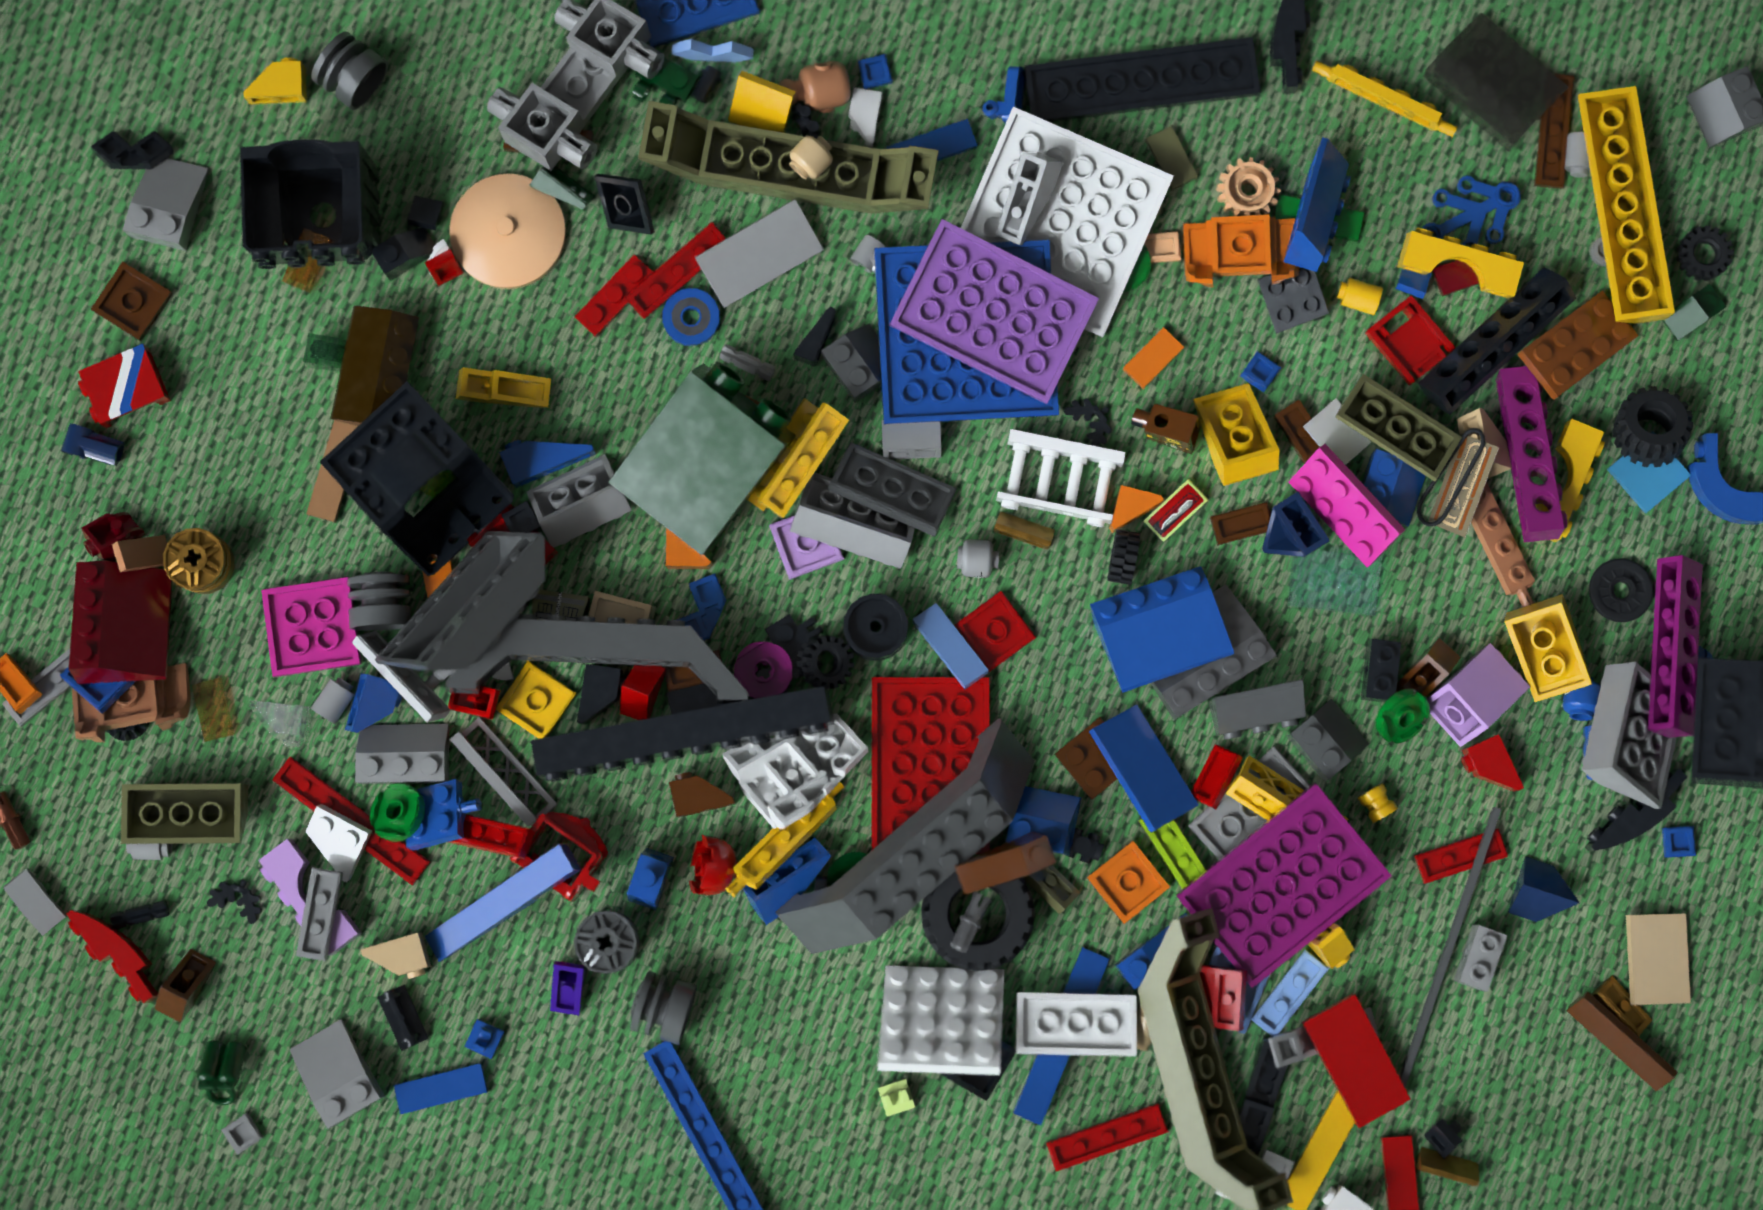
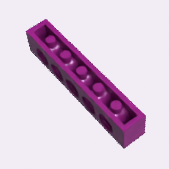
M1527 366L1502 368L1496 377V388L1511 462V473L1523 541L1534 542L1559 539L1564 529L1567 528V515L1565 511H1561L1560 506L1562 487L1560 483L1556 484L1555 479L1557 460L1555 456H1551L1550 451L1552 433L1550 429H1546L1545 419H1547L1548 415L1547 405L1545 402H1541L1540 396L1543 387ZM1516 396H1524L1529 402H1520ZM1521 423H1529L1534 429H1525ZM1526 450H1534L1539 456L1532 457L1527 454ZM1531 477H1539L1544 484L1534 483ZM1536 504L1545 505L1548 511L1542 512L1538 510Z
M1683 555L1657 559L1648 730L1667 738L1694 736L1703 564Z

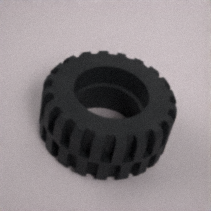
M955 871L928 894L922 902V925L933 949L949 963L966 970L984 971L995 969L1013 960L1028 943L1027 941L1034 928L1035 908L1033 897L1022 877L988 887L994 890L1004 902L1006 909L1005 923L995 937L984 942H971L968 951L963 953L951 946L956 931L950 920V907L956 895L963 890L957 872Z

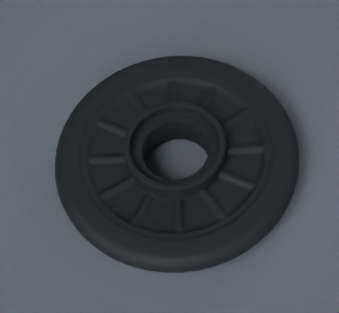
M1612 559L1600 565L1593 573L1589 584V596L1596 611L1606 619L1614 622H1629L1642 616L1649 608L1653 599V584L1647 571L1638 563L1628 559ZM1622 582L1627 585L1629 593L1626 598L1621 599L1614 594L1616 583Z

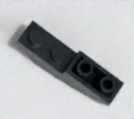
M1282 0L1274 21L1270 44V67L1281 66L1283 94H1295L1298 85H1302V68L1297 67L1296 57H1300V40L1295 38L1303 37L1306 28H1310V12L1305 11L1304 0Z
M1674 769L1669 772L1661 809H1655L1639 801L1635 802L1638 806L1637 808L1631 803L1624 804L1622 807L1619 804L1616 805L1606 816L1609 821L1604 827L1597 826L1587 836L1590 842L1585 848L1588 851L1611 848L1628 842L1653 828L1677 807L1668 798L1688 776L1680 769Z

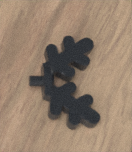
M1084 399L1083 403L1085 406H1080L1078 401L1074 400L1072 402L1073 407H1066L1064 409L1066 415H1073L1074 421H1078L1081 415H1085L1084 420L1089 422L1092 415L1096 414L1099 421L1090 423V428L1096 430L1093 433H1089L1087 438L1092 440V446L1099 447L1100 442L1102 444L1107 443L1103 432L1105 431L1107 434L1112 432V429L1106 424L1108 420L1104 416L1109 412L1107 407L1100 410L1097 406H1092L1089 399Z
M245 879L241 880L240 885L235 883L230 885L226 882L219 883V887L223 891L220 892L217 889H212L210 895L213 897L207 901L209 907L218 904L219 908H223L226 906L225 899L228 897L229 902H234L236 900L235 892H239L243 896L237 900V905H245V908L240 912L241 917L247 916L248 922L254 924L257 921L256 914L262 912L261 907L254 906V902L257 903L261 900L260 896L251 894V890L245 888L247 883Z

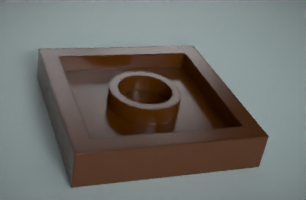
M122 261L90 310L139 341H142L173 293Z

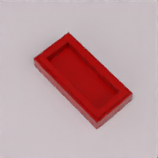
M1215 744L1191 790L1196 801L1216 810L1243 757Z

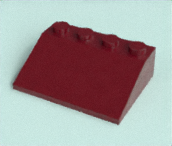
M76 562L68 670L78 684L167 679L172 580L168 577L165 569L147 568L120 572L117 562Z

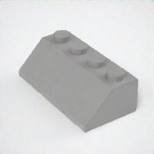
M814 472L802 491L790 532L901 569L910 548L915 528L829 491L828 487L832 478Z

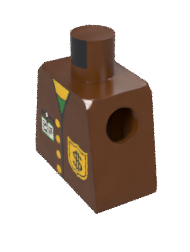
M1158 404L1153 405L1151 412L1136 408L1131 421V425L1145 429L1147 439L1191 455L1201 430L1197 415ZM1162 423H1168L1165 427H1158Z

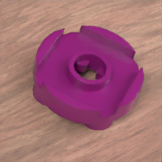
M754 642L746 646L738 654L734 667V677L751 698L757 699L783 694L787 690L793 678V666L790 657L780 646L770 642ZM762 663L764 666H771L770 676L767 679L763 676L759 678L756 676L758 664Z

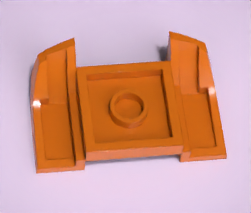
M1270 214L1211 217V220H1206V223L1183 224L1186 281L1200 283L1206 287H1213V277L1271 274L1272 285L1281 283L1285 279L1297 277L1300 267L1283 262L1295 218L1275 219V217H1270Z

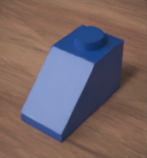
M361 673L345 730L358 733L394 712L395 707L400 705L402 696L386 679Z

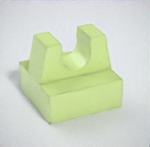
M906 1078L878 1087L887 1117L915 1108Z

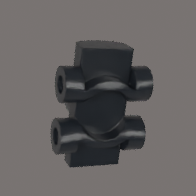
M801 103L793 106L792 112L795 116L798 115L800 117L795 121L802 135L808 133L809 136L818 138L820 134L819 124L816 121H811L810 107L802 106Z
M1075 827L1070 856L1068 857L1074 858L1075 854L1078 853L1081 855L1080 861L1091 864L1092 859L1099 861L1104 844L1099 842L1100 836L1089 833L1088 838L1082 836L1084 830Z

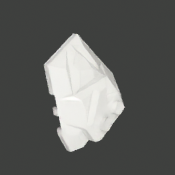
M837 713L833 714L835 725L828 726L829 731L811 734L809 729L799 731V737L782 739L779 735H775L774 738H770L771 742L753 745L748 740L741 743L742 747L730 749L723 753V758L732 774L739 781L742 792L773 829L777 827L785 828L809 814L869 752L868 747Z

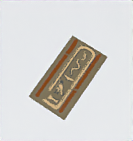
M1467 436L1451 459L1429 522H1435L1443 515L1474 458L1481 440ZM1485 442L1479 458L1448 515L1442 523L1436 525L1437 527L1466 537L1499 447Z

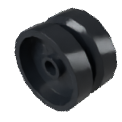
M869 594L858 598L850 605L844 616L843 631L847 644L857 656L867 661H883L892 658L902 649L907 639L908 620L904 609L896 600L884 594ZM874 621L879 622V626H882L878 632H873L870 629Z

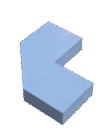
M688 39L672 44L673 55L689 60L737 63L753 59L754 49L752 47L734 41L713 46L694 39Z

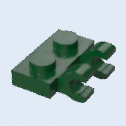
M664 57L661 69L652 79H648L635 72V77L641 80L637 82L632 91L634 94L633 98L643 103L654 86L665 92L659 103L675 105L677 100L686 103L699 80V76Z

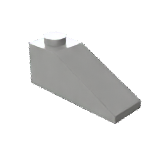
M1022 152L995 234L996 236L1017 245H1023L1055 189L1063 165L1062 161L1040 152Z

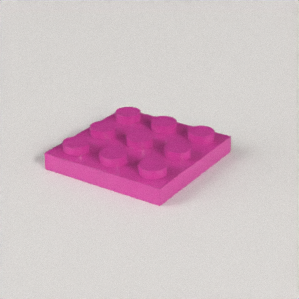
M349 577L261 590L272 677L362 665L360 651L352 644L358 632L357 630L349 629L348 610L354 607V601L348 598V593L352 592V588L347 586V579Z

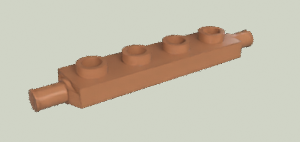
M1486 482L1471 524L1506 595L1517 594L1522 607L1534 604L1527 589L1532 586L1535 580Z

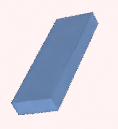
M937 603L912 619V623L964 689L988 674V668Z

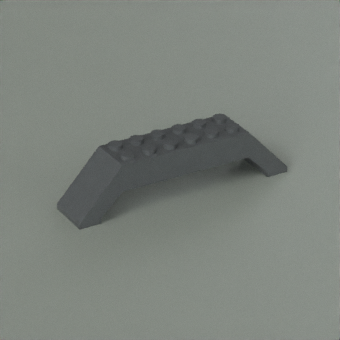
M520 614L517 619L508 623L503 628L501 637L484 650L482 659L478 664L469 669H458L446 680V689L450 693L480 694V686L511 660L688 667L717 696L716 704H730L748 700V692L694 629L691 626H685V621L667 620V625H655V620L637 619V624L625 623L624 618H607V623L596 622L595 617L579 616L577 621H566L565 616L547 615V620H536L533 614Z
M1000 718L977 736L979 742L968 767L830 887L803 895L796 893L775 912L811 954L877 940L956 871L955 865L969 860L1013 821L1034 759Z

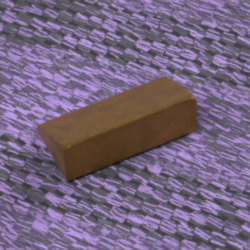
M1002 511L999 513L994 527L995 533L1045 550L1049 549L1055 532L1054 529Z
M1613 976L1609 977L1591 994L1638 1037L1652 1021L1639 1005H1630V994Z
M1424 1147L1420 1148L1415 1166L1417 1167L1416 1169L1475 1187L1479 1185V1167L1477 1162L1453 1155L1443 1158L1435 1150Z

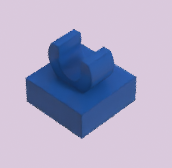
M477 1019L464 1047L493 1059L505 1031Z

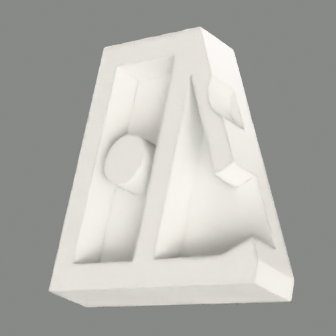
M320 804L314 811L306 833L334 870L343 872L342 880L348 882L357 867L372 830Z

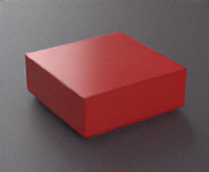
M451 249L424 262L438 287L464 273Z

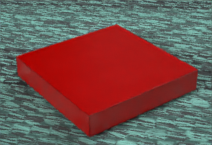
M1002 591L954 625L988 668L989 672L1036 639V636Z

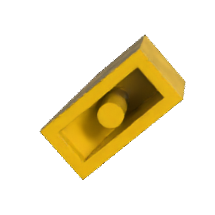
M290 57L282 58L280 62H272L244 91V98L249 104L307 102L305 66L298 59Z
M1334 923L1308 943L1319 959L1331 969L1343 966L1350 959L1349 954L1354 951L1342 928Z

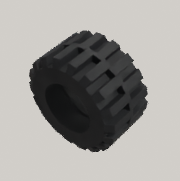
M1650 386L1649 391H1646L1644 387L1640 388L1636 394L1632 392L1628 395L1627 400L1623 401L1613 425L1612 435L1616 438L1614 442L1616 448H1622L1620 453L1624 457L1630 456V462L1634 464L1637 461L1642 462L1643 467H1649V464H1654V467H1661L1663 461L1668 465L1673 462L1674 457L1678 458L1681 455L1693 428V422H1691L1693 415L1692 411H1687L1689 406L1687 402L1679 401L1680 395L1677 393L1671 395L1668 393L1669 389L1666 388L1659 391L1657 386ZM1639 421H1656L1665 428L1667 433H1649L1640 426Z

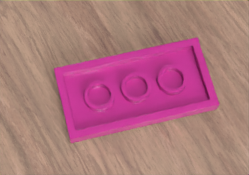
M1326 444L1319 447L1289 481V484L1299 492L1301 497L1367 568L1405 531L1402 525Z

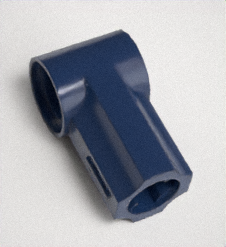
M70 423L61 451L72 456L73 454L80 456L82 459L88 457L102 463L117 466L121 460L125 443L96 434L95 431L86 427Z

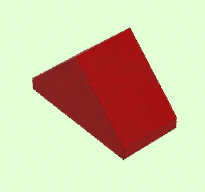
M634 665L621 686L620 714L636 720L649 719L667 668L663 666Z
M480 686V694L451 693L448 707L453 711L492 720L500 690Z

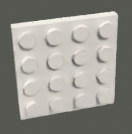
M886 966L878 1070L1000 1075L1004 969L974 971L946 967Z

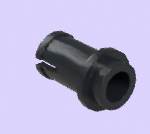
M709 65L705 69H701L702 76L690 95L704 104H707L716 84L722 81L720 78L722 73Z

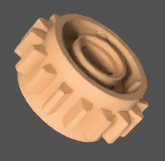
M1250 157L1248 162L1244 163L1241 158L1238 159L1235 167L1228 164L1226 167L1228 174L1221 173L1219 179L1223 183L1218 184L1216 187V191L1222 192L1217 200L1218 202L1225 203L1223 211L1227 212L1230 210L1233 212V216L1260 215L1261 212L1269 215L1271 210L1268 205L1276 206L1278 200L1273 196H1278L1281 189L1275 187L1279 182V177L1272 176L1274 169L1272 167L1268 169L1264 167L1263 160L1259 163L1254 162L1253 157ZM1244 184L1252 185L1256 193L1254 195H1246L1242 192L1241 186Z

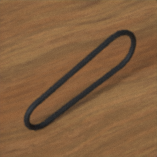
M1471 428L1462 435V439L1439 475L1440 477L1470 433H1478L1481 438V444L1443 515L1437 521H1425L1421 513L1423 501L1437 480H1432L1421 496L1417 505V515L1422 524L1428 527L1436 526L1442 523L1448 515L1485 446V436L1480 429Z

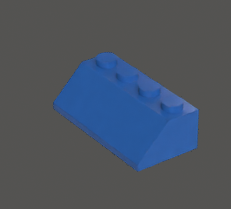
M1322 137L1309 168L1283 261L1314 272L1318 271L1321 262L1327 263L1332 249V246L1327 245L1328 239L1334 238L1338 222H1334L1335 215H1340L1344 204V199H1341L1340 195L1341 192L1346 193L1351 176L1346 175L1349 163L1327 138Z

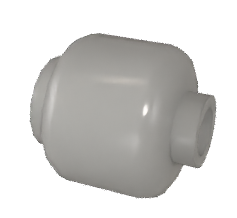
M967 539L964 541L963 546H958L957 569H961L964 576L988 578L992 573V568L998 569L999 551H993L991 541Z

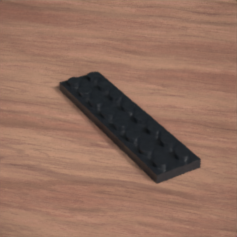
M1253 37L1024 66L1030 114L1048 122L1259 96L1261 93Z

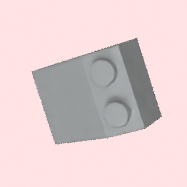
M167 158L153 169H146L130 202L123 231L131 238L186 251L209 168Z
M342 1019L289 1049L312 1103L327 1129L340 1124L385 1097Z

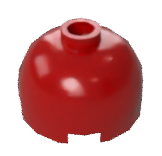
M702 835V841L696 842L690 865L695 866V881H689L693 894L705 896L720 894L726 891V887L733 882V879L737 878L734 872V866L738 863L735 851L723 839Z

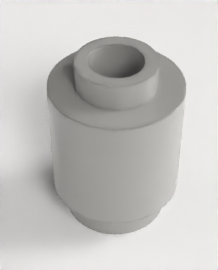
M126 844L127 853L131 854L133 860H163L164 857L171 856L173 844Z

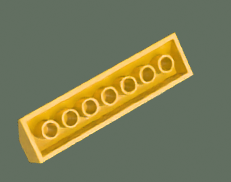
M1632 86L1578 94L1615 321L1638 324L1665 320L1674 314L1675 310L1637 88Z

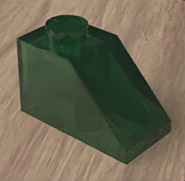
M308 333L303 362L310 368L340 372L346 340Z

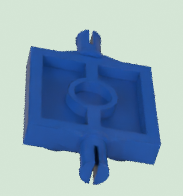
M457 779L417 789L423 796L425 803L424 818L417 831L406 839V848L414 851L464 838L463 824L466 813L480 811L482 809L479 806L482 805L480 799L464 801L462 797V782Z

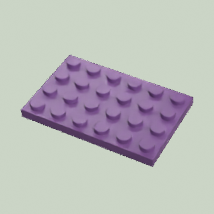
M941 219L889 326L1047 404L1099 298Z

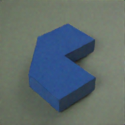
M716 573L689 583L699 611L677 619L685 621V626H691L703 641L711 638L726 603V598Z

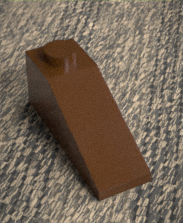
M1032 831L954 867L964 894H969L1030 875L1055 864L1056 860L1047 835Z

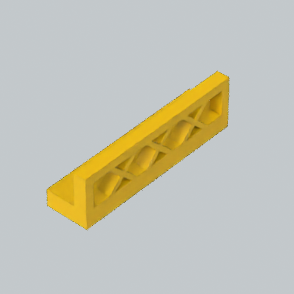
M1249 755L1245 759L1238 776L1228 787L1226 794L1268 821L1303 793L1304 790ZM1251 768L1257 772L1261 779L1249 773V769ZM1275 786L1282 788L1286 795L1277 791Z

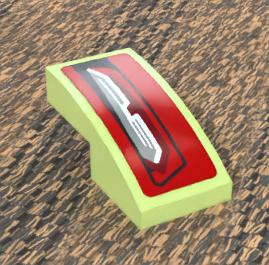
M1188 479L1155 509L1144 522L1164 542L1209 499Z

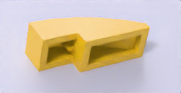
M463 367L459 370L456 399L548 408L551 378Z

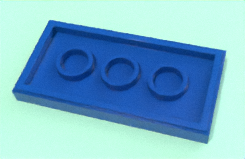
M635 0L640 17L647 22L651 38L648 41L653 48L760 14L756 0Z
M1138 705L1127 709L1089 731L1150 833L1199 805Z

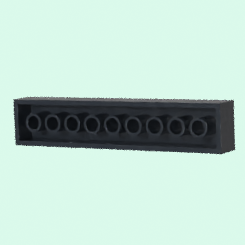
M822 686L531 740L537 776L545 777L546 781L555 782L568 779V773L575 772V776L580 775V777L597 774L596 768L601 767L609 771L625 769V763L633 762V765L642 766L655 763L654 758L661 756L668 761L684 758L683 752L688 751L695 755L712 753V747L721 746V749L729 750L742 747L741 742L748 740L753 745L771 742L770 736L779 735L782 739L795 738L800 736L799 731L809 729L811 734L829 731L828 726L835 725L829 690Z

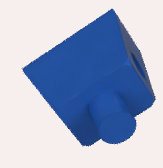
M646 848L640 854L628 888V901L656 910L674 857Z

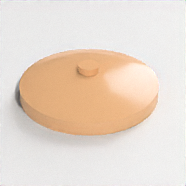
M498 174L487 177L471 186L461 196L453 210L450 221V241L453 252L465 271L485 285L500 289H515L530 285L550 272L562 254L566 239V224L562 210L555 197L529 186L533 180L529 177L517 174Z

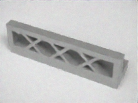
M480 717L462 733L458 732L450 739L529 828H531L540 814H547L558 805ZM480 726L487 734L486 747L473 746L466 737ZM492 740L498 748L490 747V741ZM478 750H486V757L484 758ZM490 751H502L506 755V769L493 768L490 765ZM510 761L517 769H510ZM498 772H505V780ZM509 772L522 773L525 776V790H513L509 786ZM529 783H531L537 791H529ZM516 793L525 794V801H523ZM529 794L542 795L549 803L537 815L528 807Z

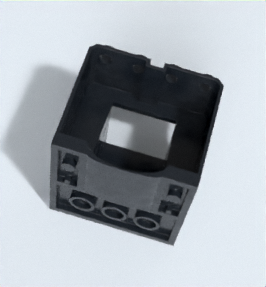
M303 139L276 142L269 146L240 147L242 245L252 256V262L258 263V268L274 269L276 264H288V267L301 268L305 267L306 263H308V257L317 260V265L333 266L335 261H347V264L361 265L373 254L372 248L381 243V237L374 229V227H381V215L379 214L380 192L373 184V182L379 181V169L359 141L329 143L325 140ZM318 203H328L335 209V220L328 227H317L310 219V212Z
M408 382L404 383L320 461L322 466L371 521L427 576L436 574L469 543L467 539L474 532L479 534L513 502L514 498L512 492ZM450 469L456 478L413 517L405 509L411 497L432 477ZM499 498H502V500L496 504V501ZM481 518L478 523L474 524L476 519ZM456 538H459V540L453 544V541ZM437 558L436 562L431 564L432 560Z
M1698 658L1691 784L1749 787L1763 790V661Z

